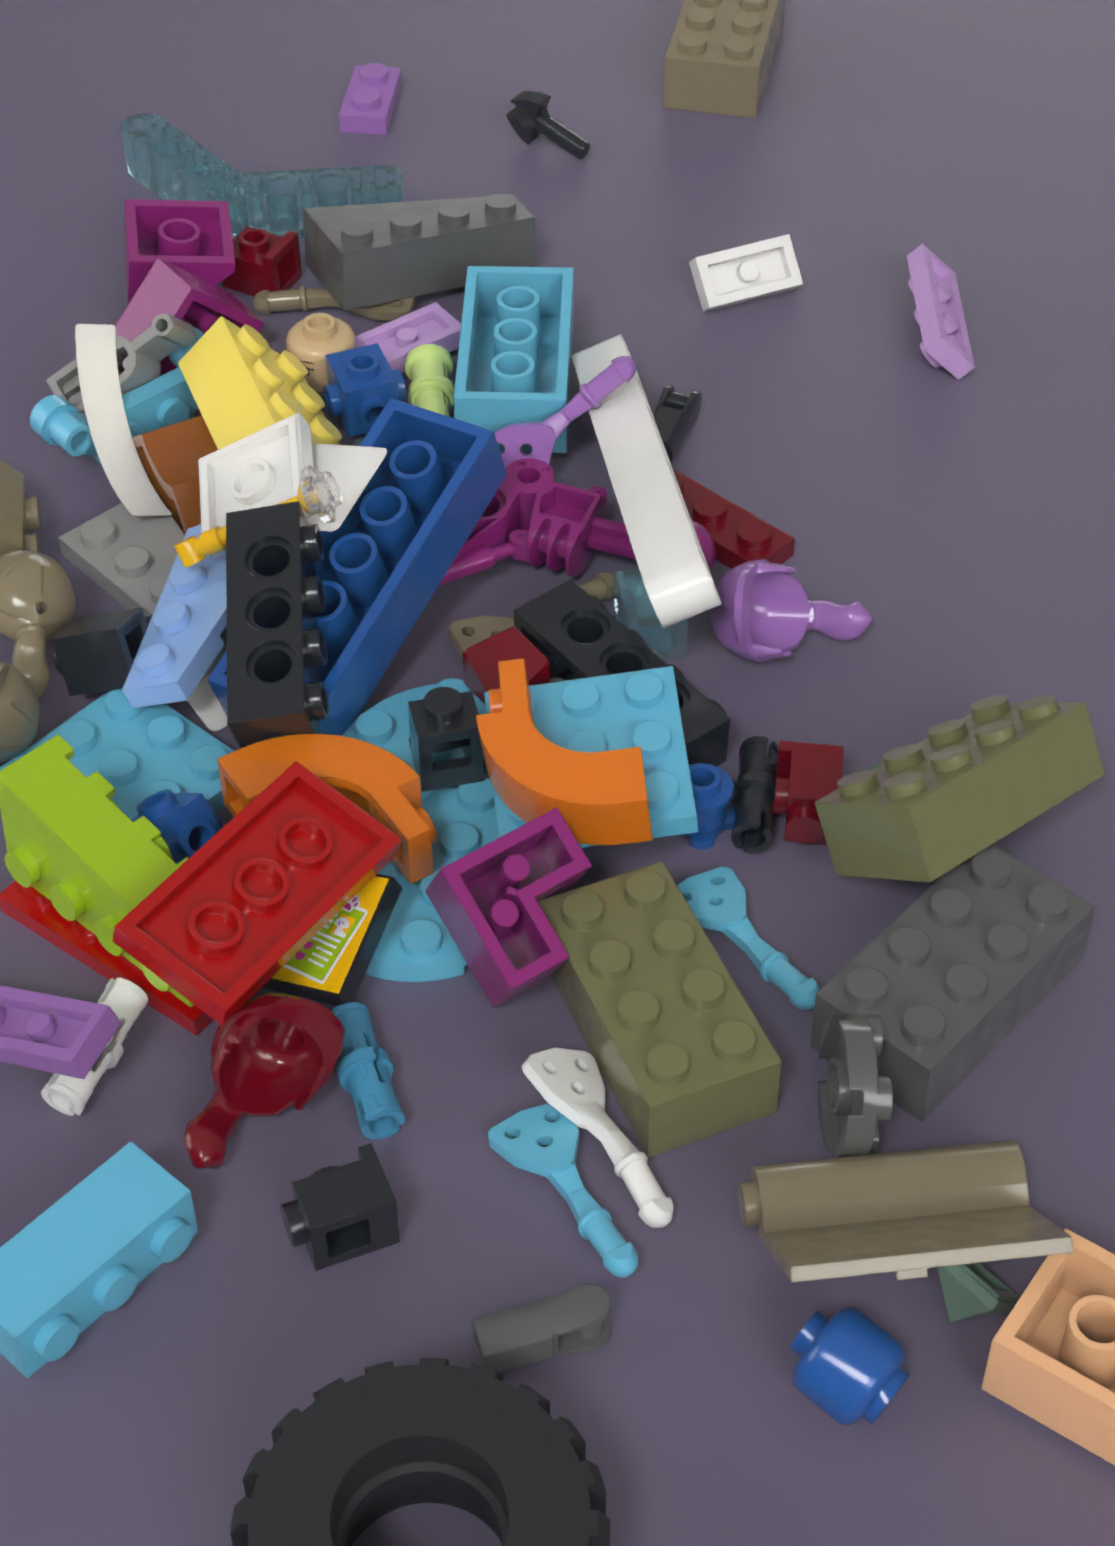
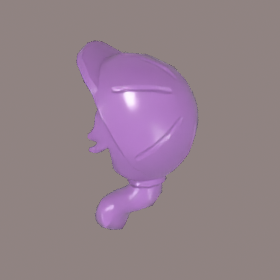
M765 559L747 561L729 570L716 586L722 604L709 611L711 626L719 641L735 655L755 662H764L783 656H790L792 653L790 650L797 648L807 630L820 632L837 641L858 639L873 619L861 601L848 605L837 604L829 600L809 601L801 581L790 575V573L797 572L794 567L770 563Z

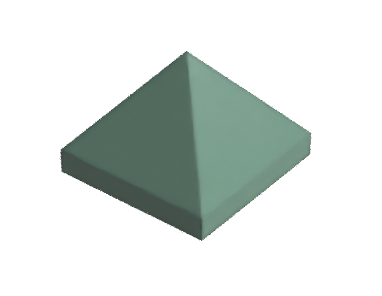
M982 1263L937 1267L950 1323L1009 1315L1020 1299L1019 1295Z

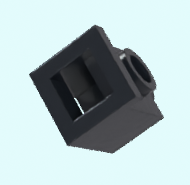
M438 687L430 690L424 699L408 702L410 724L409 748L416 773L420 776L421 791L485 781L484 755L476 715L479 714L472 691L460 693L450 687ZM462 748L464 757L433 762L432 760L433 752Z
M372 1143L358 1147V1161L340 1167H324L315 1171L309 1177L291 1182L294 1200L280 1204L283 1222L292 1246L306 1245L316 1271L400 1243L396 1199Z

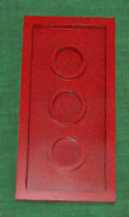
M295 761L114 927L112 941L223 1026L397 855L402 839L299 762Z

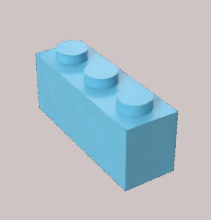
M130 1141L1 1246L0 1354L27 1379L47 1362L56 1361L64 1356L75 1344L79 1334L106 1311H114L121 1307L131 1297L136 1286L162 1263H168L177 1259L187 1249L192 1238L199 1233L191 1191Z

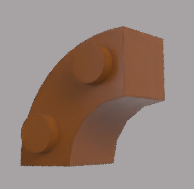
M202 415L132 437L142 466L153 488L172 513L171 516L184 535L188 528L201 524L198 459L218 450Z

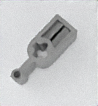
M165 313L157 315L152 321V326L132 341L116 335V354L121 394L124 395L160 377V361L180 346L189 347L198 335L192 325ZM75 358L46 379L54 395L62 396L79 413L85 414L79 383L77 358Z

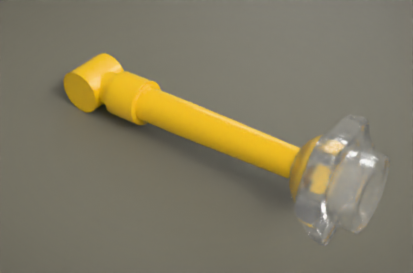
M306 465L301 470V481L297 489V496L278 504L299 501L306 513L318 517L326 523H332L336 521L335 508L342 505L343 498L337 481L329 471L321 473L312 466ZM216 526L202 532L199 538L194 535L175 544L174 548L184 568L202 561L206 558V554L211 556L225 550L226 526Z

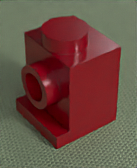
M246 226L237 236L232 235L235 272L223 280V287L255 297L258 292L263 290H269V292L289 290L302 277L298 233L288 231L281 237L268 233L263 229Z
M780 740L774 814L786 815L784 841L827 845L814 802L838 789L837 781L842 778L844 746Z

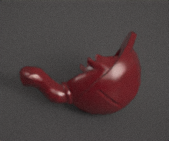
M270 993L248 1000L223 1026L219 1024L211 1045V1072L216 1090L213 1091V1097L203 1111L187 1123L184 1145L194 1167L198 1169H218L223 1164L228 1141L236 1129L238 1119L243 1118L244 1114L273 1117L294 1105L296 1110H303L304 1106L313 1098L316 1092L330 1079L337 1059L342 1053L345 1029L332 1011L308 999H300L284 993Z

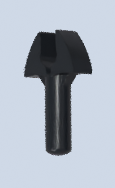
M522 91L510 101L516 107L506 114V117L515 132L527 145L534 141L539 134H542L578 159H583L588 154L590 143L550 116L547 107L551 96L537 91Z

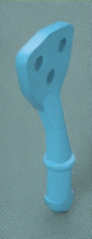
M718 867L689 877L677 885L702 928L724 933L745 952L758 969L761 978L766 982L773 983L790 998L793 1006L801 1010L814 1009L816 993L821 990L820 986L813 977L809 979L795 968L783 952H778L758 936L747 918L746 890L731 868Z
M548 1103L521 1110L490 1128L488 1140L492 1150L514 1167L546 1177L566 1200L577 1221V1229L580 1236L589 1240L603 1259V1266L616 1277L625 1278L633 1274L638 1267V1253L631 1242L627 1243L612 1223L610 1212L601 1208L587 1192L576 1168L580 1142L577 1125Z

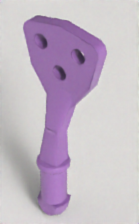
M620 356L611 360V365L587 384H581L579 386L580 391L560 411L540 422L512 423L494 431L497 443L505 447V451L501 453L505 469L512 462L525 458H534L549 464L557 437L572 420L592 407L598 408L601 405L600 402L624 382L629 383L636 373L635 360L630 356ZM529 444L532 447V452L529 454L522 452L521 446Z

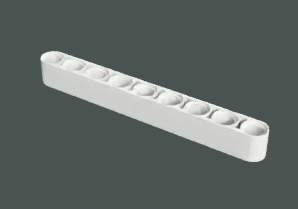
M621 334L571 355L580 385L590 382L612 364L611 360L620 356L631 357ZM636 370L634 377L629 383L624 382L603 399L598 408L592 407L588 411L646 591L664 629L719 606L722 603Z

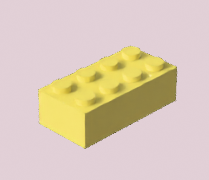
M221 316L178 362L218 450L297 413H300L310 424L312 446L315 444L340 445L339 441L342 439L340 432L326 419L321 410L325 406L324 401L308 385L305 376L308 374L306 367L289 351L283 350L279 354L271 349L264 337L251 326L244 324L242 328H239Z

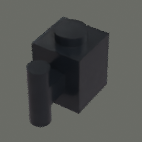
M142 608L81 617L51 639L54 647V662L58 672L64 677L69 695L75 696L122 689L152 615L144 616Z

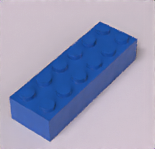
M390 398L360 446L386 448L387 455L341 526L332 532L321 531L324 545V560L315 562L316 575H319L322 580L326 599L325 612L317 613V627H321L327 646V664L318 666L319 681H323L329 703V718L320 720V734L342 736L357 719L505 479L507 473L494 431ZM226 650L209 676L208 682L227 716Z

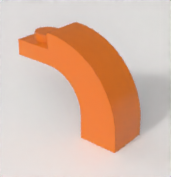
M524 658L499 661L500 688L489 689L491 713L476 715L486 769L496 793L504 804L526 823L557 807L578 843L619 845L653 841L641 747L601 752H579L565 749L550 742L534 725L532 700Z
M296 734L256 742L217 759L223 802L233 817L297 761L402 839L398 853L392 861L410 884L434 874L432 844L437 842V833L430 816L422 808L420 776L408 764L387 750L362 740L340 735Z

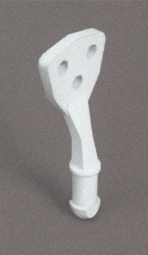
M556 1047L531 1054L522 1065L523 1073L547 1103L578 1127L587 1129L601 1141L615 1166V1174L623 1179L639 1208L638 1215L642 1221L653 1228L667 1226L673 1217L674 1207L672 1199L665 1196L647 1164V1155L639 1151L606 1114L605 1086L595 1058L586 1051Z

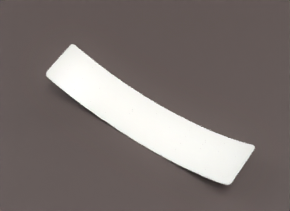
M77 324L75 326L76 358L81 395L91 437L105 474L118 498L132 515H172L153 488L142 466L131 436L118 374L116 328L114 325Z

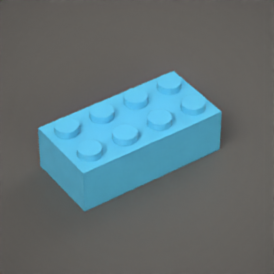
M467 266L454 389L455 419L496 431L512 423L540 422L560 411L569 402L574 325V268ZM568 426L557 437L552 453H567ZM497 443L500 452H504L505 447L502 444ZM523 444L521 450L522 452L531 453L532 447L529 444Z

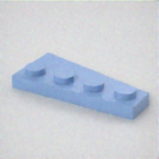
M201 524L188 528L184 539L194 535L199 538ZM177 554L122 689L132 708L187 701L225 645L220 634L227 628L226 554L217 559H213L210 555L206 554L205 559L184 568Z

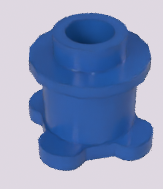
M706 763L690 764L689 770L697 814L698 832L682 835L689 839L691 847L704 850L711 848L715 843V838L724 830L733 829L735 808L727 804L732 799L734 785L731 777L717 766Z

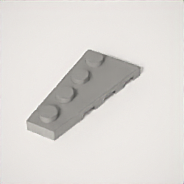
M120 503L63 534L58 539L61 554L127 610L142 608L144 616H149L154 613L176 559L177 552L174 545L182 541L185 535L171 515L134 516L125 508L123 503Z

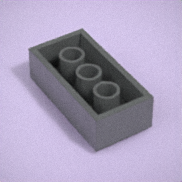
M992 844L943 874L816 993L810 1046L819 1052L823 1026L829 1014L879 1015L883 1028V1045L881 1055L877 1058L878 1076H888L890 1078L893 1103L922 1122L1083 959L1095 906Z

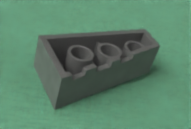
M493 194L486 197L304 208L305 264L343 311L465 287L467 266L533 267L535 216L514 195Z

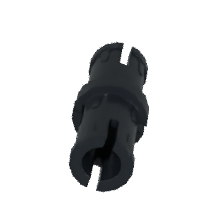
M764 736L750 737L742 742L739 748V776L737 777V782L733 781L734 789L732 799L730 800L735 808L731 840L734 846L739 848L743 844V833L745 831L743 851L747 853L763 852L770 848L773 843V814L779 747L773 741L769 745L767 757L768 738Z

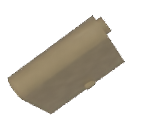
M1015 1140L751 1167L750 1181L739 1182L738 1184L739 1209L743 1226L756 1227L759 1240L792 1283L895 1272L896 1280L928 1277L927 1268L1073 1253L1072 1237L1029 1205L1025 1163L1020 1147Z

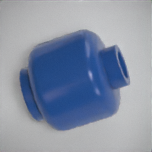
M854 1306L840 1309L830 1320L817 1311L789 1347L800 1356L793 1370V1385L799 1392L843 1426L855 1424L862 1417L872 1425L910 1376L909 1373L901 1368L905 1359V1349L902 1343Z

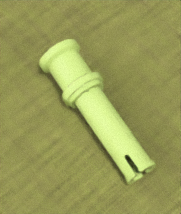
M423 344L415 347L408 353L405 359V371L408 378L412 381L407 390L408 404L450 417L449 412L454 405L455 389L452 381L449 380L453 371L452 357L449 351L439 345Z

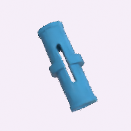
M358 1002L341 1004L332 1010L345 1029L342 1053L338 1057L339 1063L336 1067L339 1084L345 1091L349 1092L352 1098L361 1134L371 1140L388 1138L399 1132V1125H404L406 1122L404 1112L401 1109L391 1083V1076L394 1070L390 1055L385 1049L380 1048L377 1042L368 1008Z

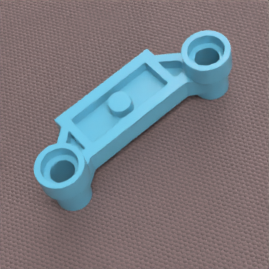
M193 327L198 336L189 347L180 346L169 354V359L177 367L176 369L122 395L132 437L195 417L198 406L178 362L205 334L198 328ZM49 395L35 405L30 415V426L36 434L50 445H59L71 456H92L101 464L91 437L86 414L79 413L72 404L59 395Z

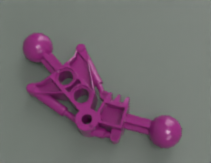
M525 458L514 461L506 467L507 475L437 588L492 568L496 562L506 559L508 556H511L514 560L526 561L529 566L533 567L540 566L546 561L547 570L552 572L559 571L566 566V574L572 577L578 576L585 570L595 549L636 559L625 524L604 519L607 512V490L605 488L595 486L589 490H584L555 482L554 470L549 464L542 460ZM692 520L709 570L712 572L716 557L713 538L704 526Z

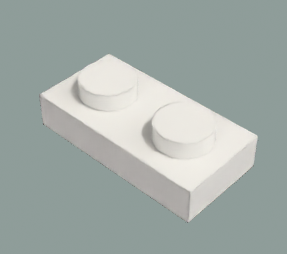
M789 234L695 257L689 261L703 312L795 289L803 284Z

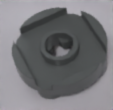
M829 1014L823 1026L819 1058H830L827 1069V1081H818V1109L824 1145L827 1151H835L833 1158L877 1154L879 1142L877 1121H889L892 1115L893 1091L891 1080L888 1076H878L877 1058L881 1055L883 1045V1028L879 1015Z

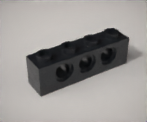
M299 501L226 513L227 725L240 749L275 737L296 734H320V720L329 718L326 688L323 681H319L318 666L327 664V646L321 627H317V613L325 612L326 599L322 580L319 575H316L315 562L324 560V545L318 524L309 525Z
M572 579L514 610V626L548 659L550 678L557 677L567 681L673 666L688 764L706 763L719 766L726 762L730 718L724 709L716 701L706 698L685 679L683 673L676 666L666 663L646 645L643 638L636 631L626 628L607 611L604 604L597 597L590 596Z

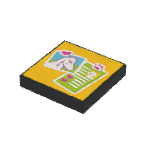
M376 874L262 988L338 1006L353 1002L403 889L394 877Z

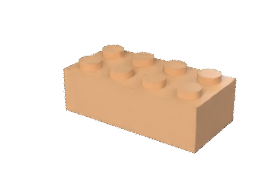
M1066 1228L1064 1232L1072 1237L1073 1253L1048 1255L992 1340L981 1389L1115 1466V1254Z

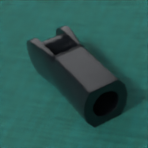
M665 385L653 416L670 463H672L685 435L698 417L702 397L700 391L693 390L688 395L675 392V388L672 385Z

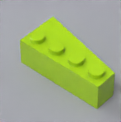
M57 734L0 771V811L7 853L4 856L6 867L11 876L21 886L26 888L32 886L49 899L63 918L68 921L76 920L95 934L101 945L114 956L122 955L141 969L145 977L156 989L163 992L168 990L189 1007L194 1006L193 1003L112 941L115 925L189 858L186 857L176 864L172 859L167 844L161 837V831L144 815L132 822L111 799L115 795V788L98 771L85 777L70 762V759L74 757L75 749Z

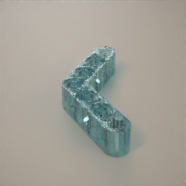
M140 113L131 115L120 124L126 169L130 176L164 200L228 201L233 236H237L248 226L263 229L268 233L281 237L288 231L298 233L299 238H304V208L405 202L404 176L395 167L376 165L241 173L155 114Z

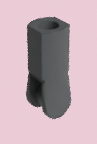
M581 1284L545 1298L543 1301L537 1300L471 1318L472 1338L480 1365L503 1372L550 1359L555 1355L573 1354L603 1347L609 1341L612 1333L611 1321L608 1317L611 1311L610 1296L605 1289L598 1285Z

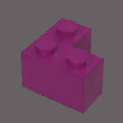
M157 258L115 325L116 335L132 341L152 326V321L157 315L165 313L191 324L192 327L198 328L203 333H206L221 316L239 328L247 324L260 332L265 323L230 292ZM169 355L160 361V376L177 368L170 361Z
M557 807L441 868L425 890L493 1008L551 977L570 958L539 906L538 901L564 893L573 888L592 865Z

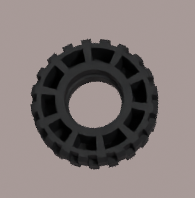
M420 1358V1364L394 1367L393 1361L366 1367L365 1375L346 1383L341 1377L314 1392L315 1402L304 1411L298 1408L291 1410L271 1431L274 1444L271 1450L268 1451L263 1448L251 1460L242 1479L246 1497H243L234 1506L230 1531L233 1546H352L358 1536L371 1523L390 1511L412 1504L439 1503L455 1506L478 1517L497 1535L502 1546H610V1519L606 1516V1489L599 1467L586 1460V1442L571 1421L561 1416L554 1420L550 1416V1401L528 1385L521 1383L516 1389L503 1382L502 1372L473 1363L471 1369L449 1366V1359Z

